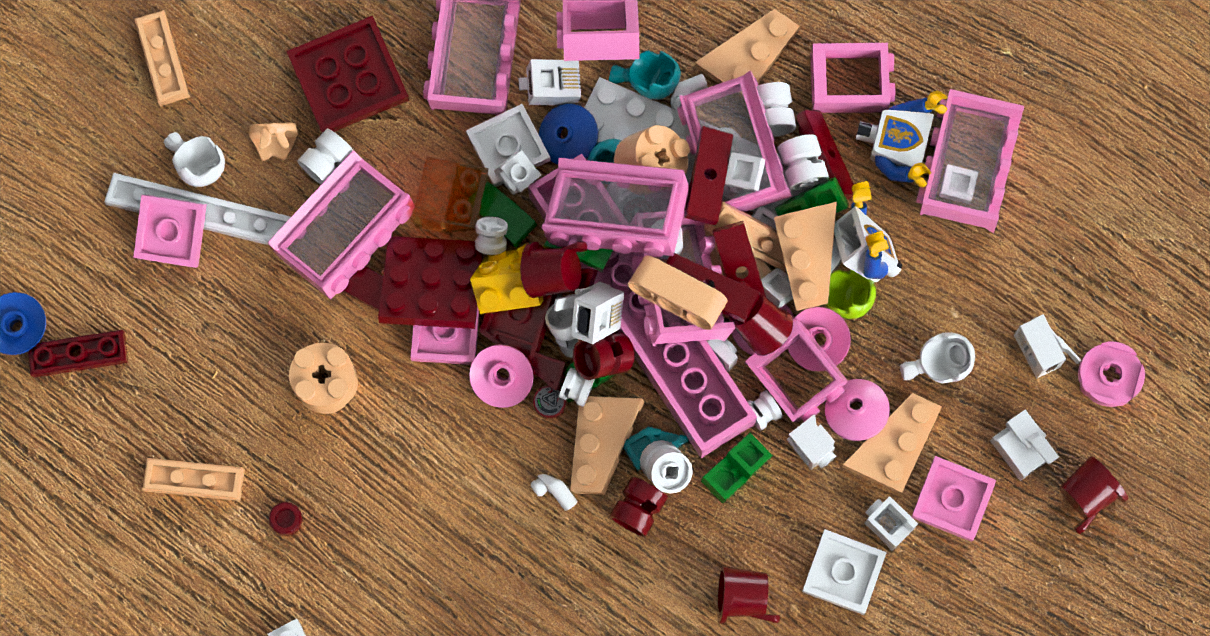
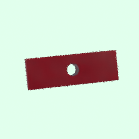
M802 111L796 115L800 135L817 136L821 149V155L818 159L825 162L829 179L836 177L846 199H851L853 197L852 186L854 184L821 111Z
M705 126L701 128L684 218L714 226L718 223L733 134ZM705 175H708L711 180L707 179Z
M744 221L713 229L726 277L737 282L745 281L752 289L759 291L766 297ZM739 267L747 268L743 273L736 272Z
M674 253V256H669L666 264L721 292L728 301L721 313L746 323L760 297L759 291Z
M123 330L40 342L28 351L30 375L33 378L128 363L126 338ZM76 349H81L80 355L73 357V352Z

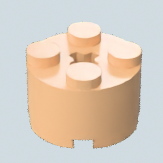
M655 125L624 138L616 148L614 163L684 170L686 175L690 147L685 139L680 138L670 128ZM630 184V188L627 189L638 196L658 193L650 191L647 185ZM662 187L661 191L667 190L669 187Z
M330 343L311 344L297 351L289 370L291 388L299 401L316 413L329 414L341 410L354 397L357 391V372L349 356L342 348ZM327 373L329 377L325 378V383L320 384L317 378H321L322 374Z

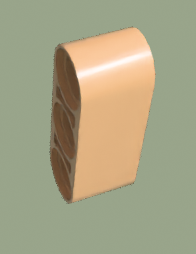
M648 255L643 257L628 282V287L635 294L705 330L712 329L728 302L727 298L718 290Z

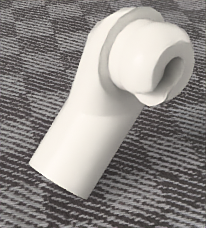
M699 74L679 82L670 99L673 109L677 110L678 107L682 106L679 98L680 95L685 96L708 88L704 75Z
M541 474L537 476L538 479L531 482V488L537 496H543L547 491L550 492L564 511L571 509L578 502L564 482L557 478Z

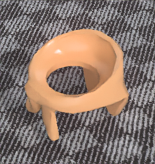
M263 123L249 126V137L256 146L262 161H266L271 157L281 160L288 158L298 135L296 123Z

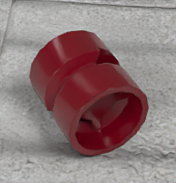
M617 331L594 344L578 340L573 349V362L578 374L582 378L592 380L628 372L633 366L635 352L629 337Z
M631 477L623 491L625 499L617 501L609 518L626 530L646 538L654 523L652 515L660 513L668 496L648 482L637 477Z

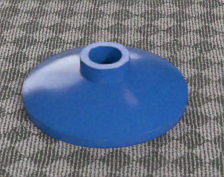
M562 104L552 109L545 116L539 129V137L550 156V161L558 164L559 158L573 159L580 154H583L585 159H587L591 150L597 145L598 126L593 115L584 107L576 104ZM567 128L568 135L562 139L560 136L561 131Z
M13 292L0 296V353L18 355L31 350L42 339L46 329L44 309L36 299L24 293ZM21 322L22 328L19 331H13V325Z

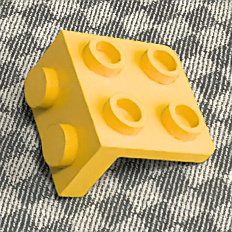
M525 245L517 250H505L497 255H487L470 278L480 314L535 307L542 304L543 297L531 298L523 288L520 265Z

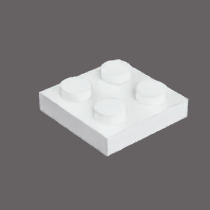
M523 104L466 130V134L492 185L495 187L503 184V182L493 170L518 150H522L536 168L550 161V156Z
M824 530L802 592L864 615L887 552Z

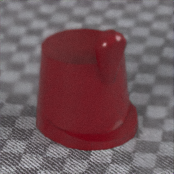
M579 241L560 249H545L538 242H529L525 245L521 257L520 274L526 293L531 298H539L575 291L579 287L582 275L581 263L576 252L587 251V243Z
M740 281V282H739V283H741V284H744V285L750 287L749 284H748L747 282H745V281ZM761 293L746 323L730 317V322H734L735 329L753 352L762 356L773 353L780 348L790 336L793 328L792 315L785 309H779Z
M1090 456L1059 488L1069 504L1085 518L1074 527L1078 534L1083 533L1099 511L1117 499L1126 502L1129 499L1127 493L1111 472L1093 456Z
M727 566L721 567L717 601L719 624H724L727 617L745 616L773 623L780 622V615L766 614L769 589L767 573Z

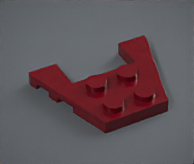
M590 268L581 269V282L577 289L594 285L598 270ZM557 294L543 297V302L540 306L485 313L480 332L496 345H509L521 351L529 360L534 375L544 380L550 388L561 390L569 363L540 353L547 329L545 316L548 309L555 303Z

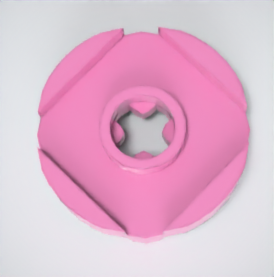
M1113 341L1102 343L1089 350L1080 362L1078 369L1080 390L1090 400L1106 407L1123 406L1140 392L1144 384L1145 370L1143 364L1136 357V352L1129 346ZM1110 366L1114 367L1115 373L1120 375L1119 380L1107 381L1106 376L1103 375V370L1107 371Z

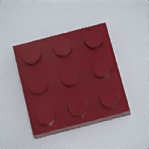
M373 15L286 51L321 133L327 128L335 132L409 101V96Z
M391 236L387 244L378 314L379 323L475 329L478 305L470 278L483 260V253L476 250L475 241Z

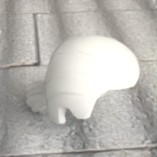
M174 132L165 138L163 142L169 150L175 151L172 158L173 165L179 177L186 184L194 187L207 186L214 183L221 176L225 168V158L222 150L209 137L200 136L184 142L181 136Z
M953 332L938 334L925 342L921 348L920 359L904 362L900 365L902 378L904 380H911L919 373H926L932 380L941 384L960 381L969 375L974 367L975 350L969 340L960 334Z

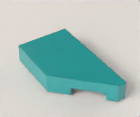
M648 426L629 437V439H626L623 449L638 472L642 470L640 466L641 454L649 444L654 441L664 440L671 442L679 448L689 442L687 436L661 431V429Z

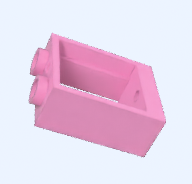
M563 0V12H557V49H564V61L639 59L637 0ZM625 28V31L571 32V30Z
M888 43L812 44L810 53L812 111H821V113L882 112L883 110H888L890 102H895V83H890L889 72L894 71V54L888 53ZM878 58L880 95H827L826 59Z
M793 321L792 332L780 348L765 356L754 353L745 361L792 422H799L801 420L805 422L811 416H816L820 412L817 407L825 400L831 403L845 392L843 386L849 382L801 321ZM801 338L833 378V381L798 409L766 366Z

